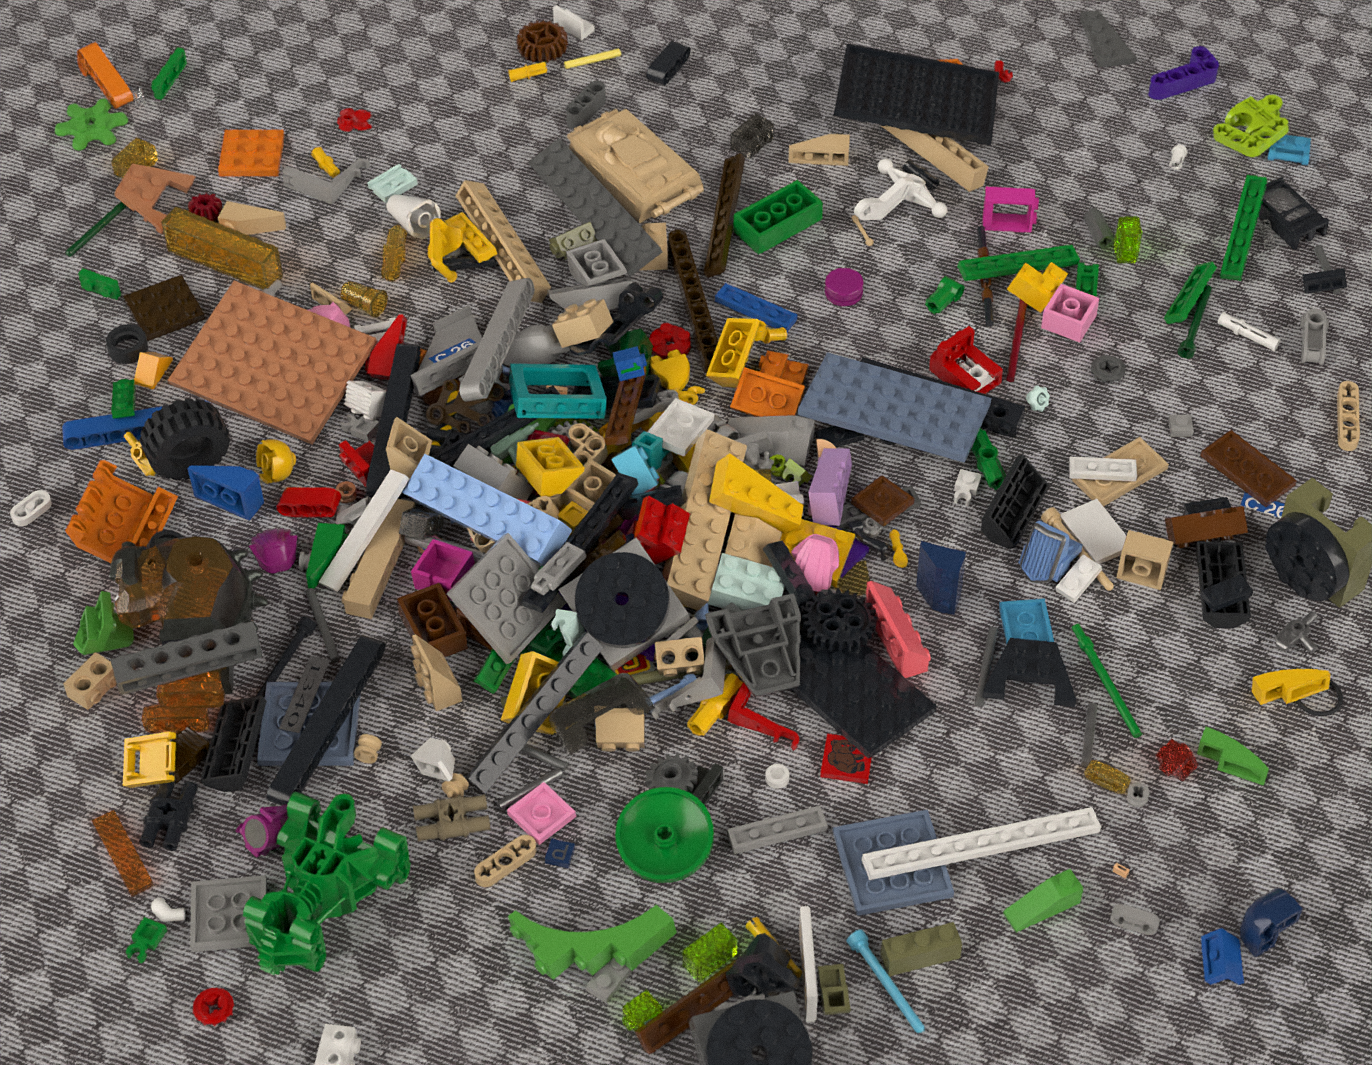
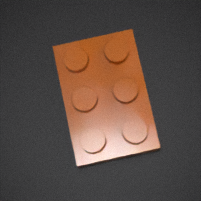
M744 367L730 408L754 417L796 416L806 387Z

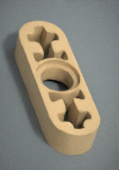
M521 835L479 863L474 869L476 883L481 887H490L535 856L537 851L535 839L529 835ZM522 845H524L525 847H528V846H529L530 849H528V850H526L525 848L521 849V846H522ZM502 857H510L512 862L509 865H501L499 860ZM482 872H485L486 874L490 873V876H489V877H487L486 875H483V876H482L481 873H482Z

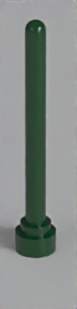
M122 201L119 202L72 244L65 254L68 257L73 256L126 207H129Z
M1210 285L1204 287L1187 338L1179 345L1178 355L1184 359H1191L1195 354L1196 346L1194 341L1212 291Z

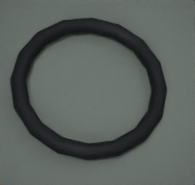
M1330 680L1329 685L1336 690L1338 695V703L1331 710L1323 712L1314 711L1306 707L1301 702V699L1296 702L1305 712L1323 717L1332 715L1340 709L1343 704V694L1340 687Z

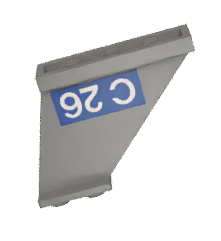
M466 306L433 322L434 338L418 372L411 375L415 393L419 396L443 385L446 380H453L466 373L482 339L470 306Z

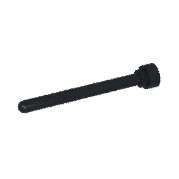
M307 617L300 618L296 624L295 636L255 697L263 696L265 699L267 682L277 681L302 640L312 635L317 626L314 621Z

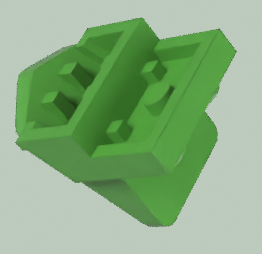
M101 591L96 606L85 607L80 620V628L73 645L82 655L129 647L134 641L132 617L129 614L123 616L120 613L114 612V602H111L110 592Z

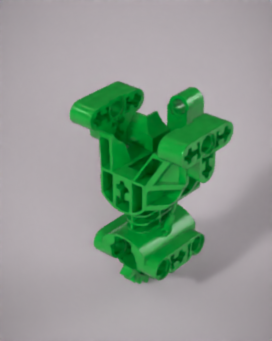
M294 792L288 801V819L277 837V844L285 847V853L282 856L286 875L284 888L281 891L265 894L263 899L255 896L250 897L243 910L249 943L255 946L260 953L258 965L261 966V970L271 975H279L280 971L283 972L285 970V966L299 965L313 972H319L326 960V948L320 924L327 918H335L353 913L357 909L356 903L373 894L377 887L388 890L394 882L403 884L409 875L410 859L406 836L382 827L376 834L374 846L363 842L361 834L344 838L356 818L354 799L349 794L335 796L321 817L319 800L299 792ZM288 886H289L294 892L289 893V892L287 891Z

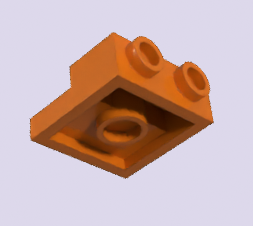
M768 350L766 356L761 355L759 368L761 370L758 372L800 385L804 384L808 372V364L788 360V354Z

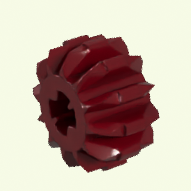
M206 192L202 195L199 193L198 197L193 196L192 200L188 202L189 216L196 224L202 223L203 226L206 223L212 224L213 221H218V216L222 211V202L215 194L209 195Z

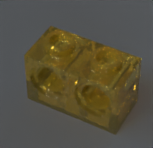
M136 137L111 160L114 175L123 179L132 164L153 166L158 161L155 145Z

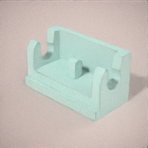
M557 609L555 612L556 616L551 625L553 630H556L558 625L566 642V647L563 650V655H565L585 630L578 618L577 612Z

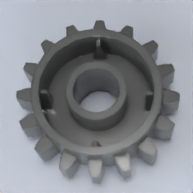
M666 754L665 760L658 757V764L651 763V770L646 771L647 778L645 781L649 790L659 787H673L694 793V786H698L697 778H699L697 768H695L693 761L689 762L687 756L680 759L679 754H676L674 758Z

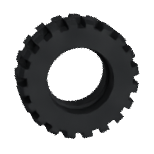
M185 398L184 401L176 400L173 401V404L162 406L161 410H156L152 414L151 419H147L144 424L145 427L142 428L140 434V443L151 468L158 475L173 480H180L181 478L185 480L190 479L189 466H214L222 461V456L226 455L230 445V434L218 409L213 404L197 398L196 400L192 398Z

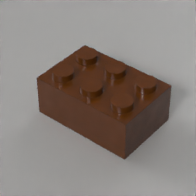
M440 583L397 598L399 615L412 641V636L416 634L443 653L444 657L468 649L466 632Z

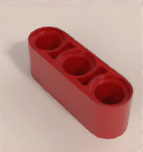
M287 487L284 489L276 509L281 515L286 517L329 518L335 515L342 495L334 488Z

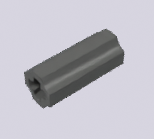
M1091 208L1088 212L1084 213V220L1096 246L1105 249L1113 244L1114 237L1101 210Z

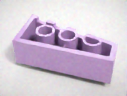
M824 448L821 457L818 458V466L808 492L810 500L808 515L812 516L814 523L840 526L852 467L850 449Z

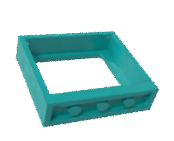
M510 363L509 387L517 418L605 419L606 396L596 365ZM526 385L590 386L592 395L530 394Z

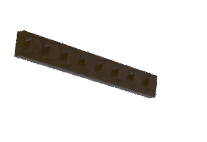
M742 153L724 160L704 274L707 278L720 275L726 269L734 214L736 213L745 157Z

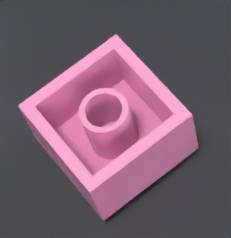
M1060 284L1043 311L1041 328L1080 343L1097 316L1099 298Z

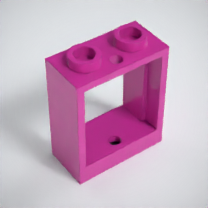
M986 187L982 226L985 227V230L1031 233L1032 224H1036L1037 212H1034V210H1038L1039 197H1035V189ZM993 205H1028L1027 214L993 213Z

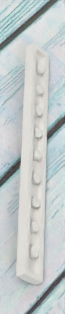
M1090 807L866 853L862 855L861 860L869 880L1099 833L1101 825L1093 808Z

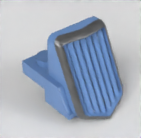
M1037 521L1032 527L1027 543L1024 545L1018 564H1020L1021 570L1031 582H1050L1051 580L1057 582L1069 570L1070 562L1082 551L1083 544L1070 539L1067 533L1042 521Z

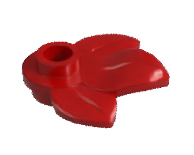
M346 108L340 112L337 124L339 129L347 132L353 131L354 128L357 130H368L372 128L367 122L372 114L366 110L355 111L352 108Z

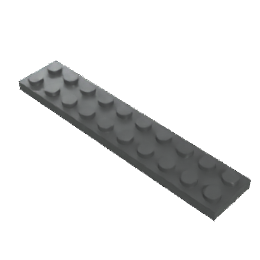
M560 138L528 161L531 168L582 224L591 222L596 233L594 235L598 241L606 240L626 268L627 274L630 277L663 252L659 245Z

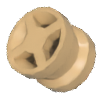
M361 735L358 739L359 746L354 751L355 758L368 764L376 762L378 757L377 751L382 746L381 740L373 735Z

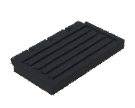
M657 374L645 375L637 408H653L661 386L660 377ZM618 376L601 377L600 380L606 396V410L613 408L620 380ZM575 386L571 395H592L590 386Z

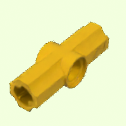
M732 673L726 674L724 676L723 694L700 702V707L687 722V727L693 734L704 736L718 718L723 719L732 700L736 697L743 684L738 676Z

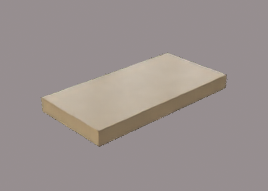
M1139 437L1104 457L1136 460V482L1072 479V481L1091 500L1098 499L1104 507L1168 469L1169 464Z

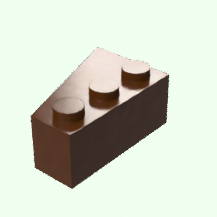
M1244 506L1165 518L1168 541H1172L1173 545L1177 544V548L1190 547V542L1194 541L1212 542V538L1220 537V541L1234 539L1233 535L1248 533Z

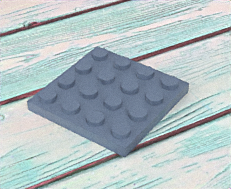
M267 682L265 700L267 702L262 717L257 755L258 766L283 765L332 682L320 683L300 733L279 729L299 682ZM361 694L318 766H354Z
M928 809L833 827V836L857 916L954 897V890L946 865L869 880L861 860L862 855L866 853L937 839Z

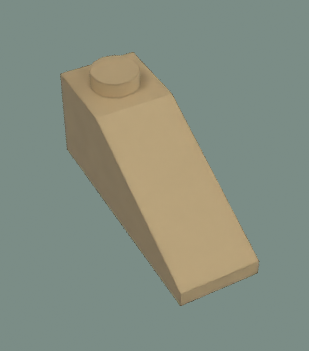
M828 134L789 145V163L848 166L850 135Z
M230 201L226 202L218 216L220 230L227 234L243 236L286 229L284 212Z

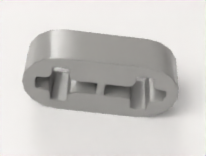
M1123 904L1115 905L1110 920L1115 925L1146 935L1156 934L1160 923L1159 917L1155 914Z

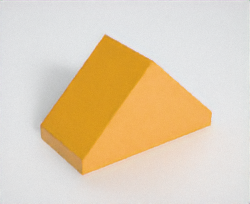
M140 352L134 378L135 384L154 390L173 361V358L156 352Z

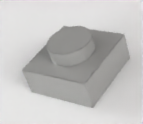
M1169 415L1168 423L1171 437L1193 436L1194 430L1191 415Z

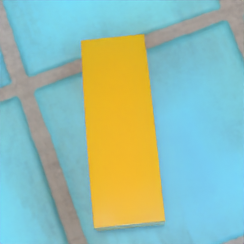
M1287 669L1268 672L1253 677L1252 693L1260 705L1279 698H1283L1285 703L1288 704L1329 689L1331 674L1327 670Z

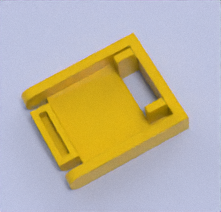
M164 732L124 739L123 786L133 788L174 782L175 776L169 775V773L175 772L176 743L170 742V740L176 739V733ZM140 751L139 773H135L136 752Z

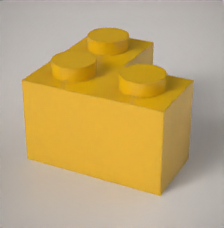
M1052 262L1042 274L1025 263L1007 290L1041 313L1068 273Z

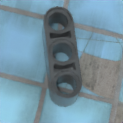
M592 81L567 105L566 122L570 129L584 126L606 103L605 84L602 81Z

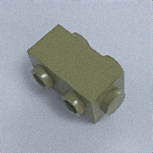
M586 222L550 238L549 247L552 254L556 255V258L564 257L566 260V251L594 243L598 240L594 236L596 233L591 222Z

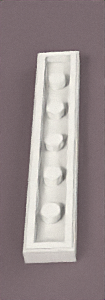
M394 470L389 471L320 579L319 583L336 592L340 590L410 480L406 475Z

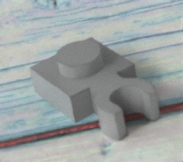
M347 415L348 423H340L343 431L351 432L352 436L369 441L378 432L380 421L365 419L363 416L358 420L354 415Z

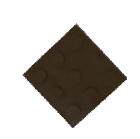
M182 274L123 296L138 327L142 328L145 332L147 341L205 320V315Z

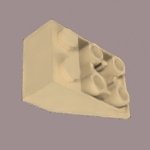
M416 634L413 635L414 645L411 646V651L415 658L413 660V665L417 672L415 678L419 687L423 686L425 689L424 696L427 703H432L435 710L439 711L462 702L461 688L443 653Z

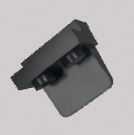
M766 933L758 934L725 974L733 995L745 998L750 995L758 996L764 994L765 998L779 995L782 991L797 990L800 980L787 968L791 958L790 953Z

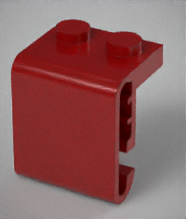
M345 440L338 444L341 451L339 457L366 487L374 445L371 441H368L355 450Z

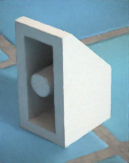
M429 738L411 755L421 774L450 781L453 777L455 758L450 752V745L446 741Z

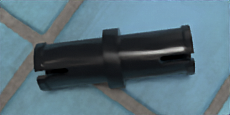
M911 160L906 161L910 166L904 163L903 171L922 178L930 190L936 189L932 184L938 187L939 179L929 174L926 168L919 167Z

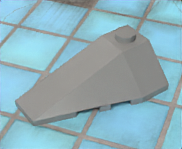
M794 415L729 418L728 424L739 431V438L766 430L774 445V449L768 450L770 456L780 454L785 457L786 461L790 458L800 467L805 468L814 438V419Z

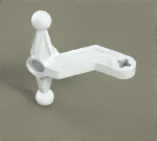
M887 158L879 161L878 170L882 174H889L895 184L879 198L862 199L854 209V214L861 220H882L901 201L906 199L931 208L932 214L937 218H942L947 214V206L942 202L935 201L922 178L893 168L892 161Z

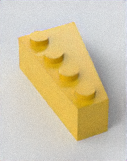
M730 453L716 462L709 499L710 503L739 515L758 518L785 534L801 525L803 504Z

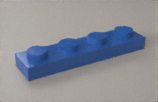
M727 283L715 295V302L753 319L763 321L773 328L784 327L788 332L797 321V314Z

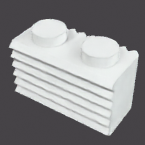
M348 381L344 405L351 408L352 413L364 414L363 418L376 420V417H381L386 391L366 381Z

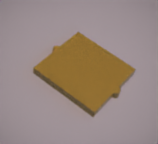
M858 561L839 579L837 587L833 586V589L836 591L839 588L841 593L848 589L849 595H853L856 592L858 595H866L867 582L870 581L866 561Z

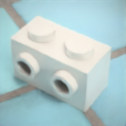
M325 1024L314 1065H355L353 1061L354 1054L359 1053L361 1039L357 1037L356 1028Z

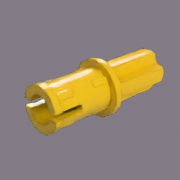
M545 62L529 66L525 64L524 67L508 70L510 81L513 82L524 78L530 79V77L547 73V66Z
M316 147L312 150L311 156L318 162L320 169L325 170L332 178L340 174V170L333 163L332 157L326 155L321 147Z

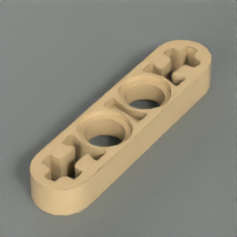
M1351 381L1342 382L1337 393L1338 445L1345 451L1355 450L1360 439L1359 388L1357 384ZM1347 391H1349L1350 397H1346ZM1344 405H1350V406H1352L1354 409H1353V410H1346V409L1343 408V406H1344ZM1343 422H1352L1354 426H1346L1343 424ZM1347 435H1350V442L1346 438Z

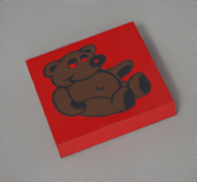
M827 733L820 777L868 784L872 757L868 759L844 736Z

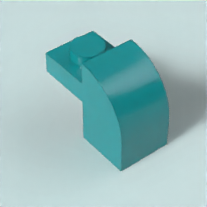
M643 431L632 442V446L637 444L638 448L643 447L648 456L646 462L650 468L654 466L656 470L661 467L662 459L670 452L663 448V438Z

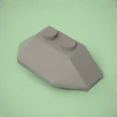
M629 277L603 281L590 286L583 284L547 290V294L550 299L564 309L573 304H577V306L584 305L583 303L590 299H595L596 301L604 299L610 312V309L617 307L619 295L632 283V280Z

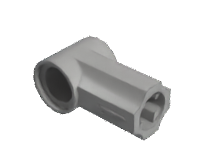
M368 496L352 506L343 505L338 507L335 512L336 524H345L346 534H350L372 498Z

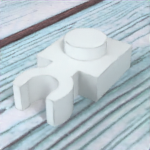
M960 469L955 483L954 503L957 504L958 499L964 498L966 499L965 506L970 505L971 495L976 496L982 474Z

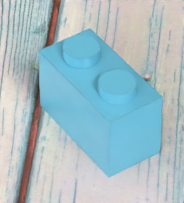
M637 444L611 459L619 473L637 478L639 485L632 495L644 493L657 486L659 483L657 479L660 478L654 466L650 468L646 462L648 456L643 447L638 448Z

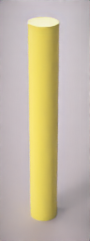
M620 49L577 58L565 61L564 66L565 69L607 60L621 56Z

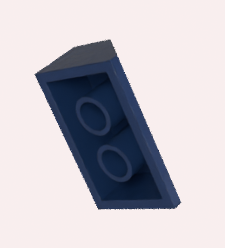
M921 541L916 587L932 610L954 615L962 592L966 552Z

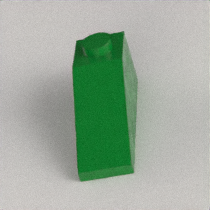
M317 524L306 573L308 589H315L319 584L323 574L349 534H346L345 524Z

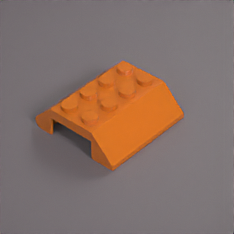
M100 460L93 473L94 481H89L79 501V505L76 507L78 515H72L65 531L78 548L111 563L115 552L121 549L124 542H132L136 546L146 547L151 537L163 530L178 496L160 487H157L152 495L114 476L113 473L117 466L106 460Z

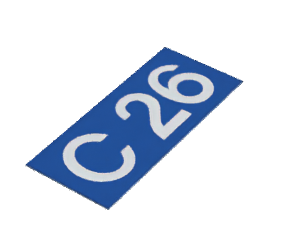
M1244 493L1241 501V506L1281 518L1285 505L1284 503L1274 501L1267 507H1264L1248 493Z

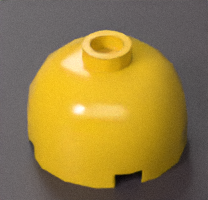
M276 439L262 440L263 444H258L256 451L257 467L262 468L263 474H259L260 478L266 484L281 482L291 474L293 465L296 464L295 454L282 441Z

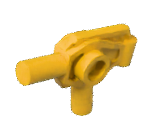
M131 432L125 433L124 438L132 447L130 449L131 458L146 476H155L156 473L151 468L140 441L138 442Z

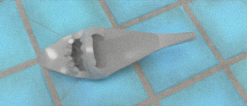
M531 325L515 334L503 364L509 367L510 363L550 364L563 352L570 351L573 345L562 348L552 325Z

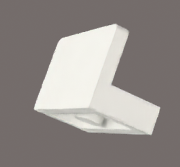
M557 5L553 7L554 23H558L566 32L581 41L594 32L593 24L567 9L564 10Z

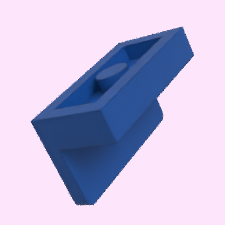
M1222 928L1201 936L1205 982L1212 985L1228 978L1238 985L1243 984L1240 940Z

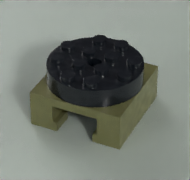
M1312 477L1287 495L1281 519L1271 525L1267 531L1265 549L1274 568L1278 572L1279 579L1283 583L1288 584L1300 597H1306L1314 601L1329 599L1341 608L1365 589L1372 567V524L1360 516L1355 520L1353 528L1344 532L1323 515V512L1329 509L1333 493Z

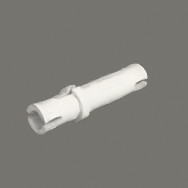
M1226 312L1220 315L1217 323L1234 331V334L1247 337L1272 351L1278 348L1281 339L1245 323L1246 321L1242 318L1239 320L1226 314Z

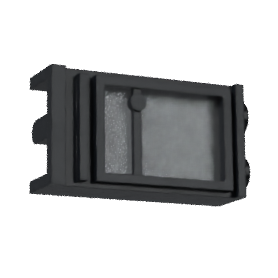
M1283 177L1270 181L1267 184L1258 217L1261 220H1269L1270 228L1293 250L1298 248L1300 237L1306 235L1305 239L1307 241L1313 240L1316 231L1322 236L1326 235L1330 220L1327 217L1321 216L1317 210L1284 181Z

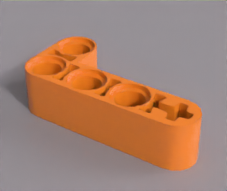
M96 42L77 50V63L80 71L85 77L91 75L115 109L134 100L131 90Z

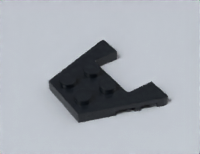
M1010 638L984 688L983 698L1004 700L1006 680L1054 685V705L1075 707L1076 697L1057 642Z

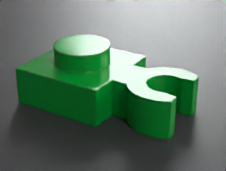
M144 917L131 936L134 943L126 949L127 958L130 959L134 953L140 952L137 959L139 963H143L147 957V949L155 951L166 934V925Z

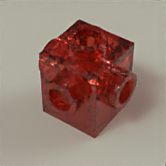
M1173 739L1162 746L1156 754L1160 764L1158 766L1165 775H1172L1181 782L1199 766L1192 750L1185 743L1181 742L1179 744Z

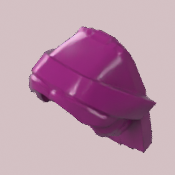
M272 528L252 537V545H249V548L256 558L259 567L271 574H276L280 571L284 572L292 567L296 560L297 535H293L291 529Z

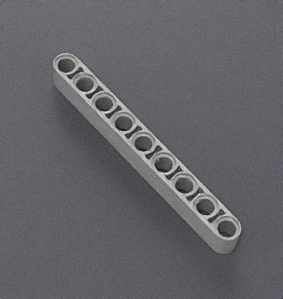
M530 278L508 282L460 384V395L463 401L467 402L488 397L534 295V284Z

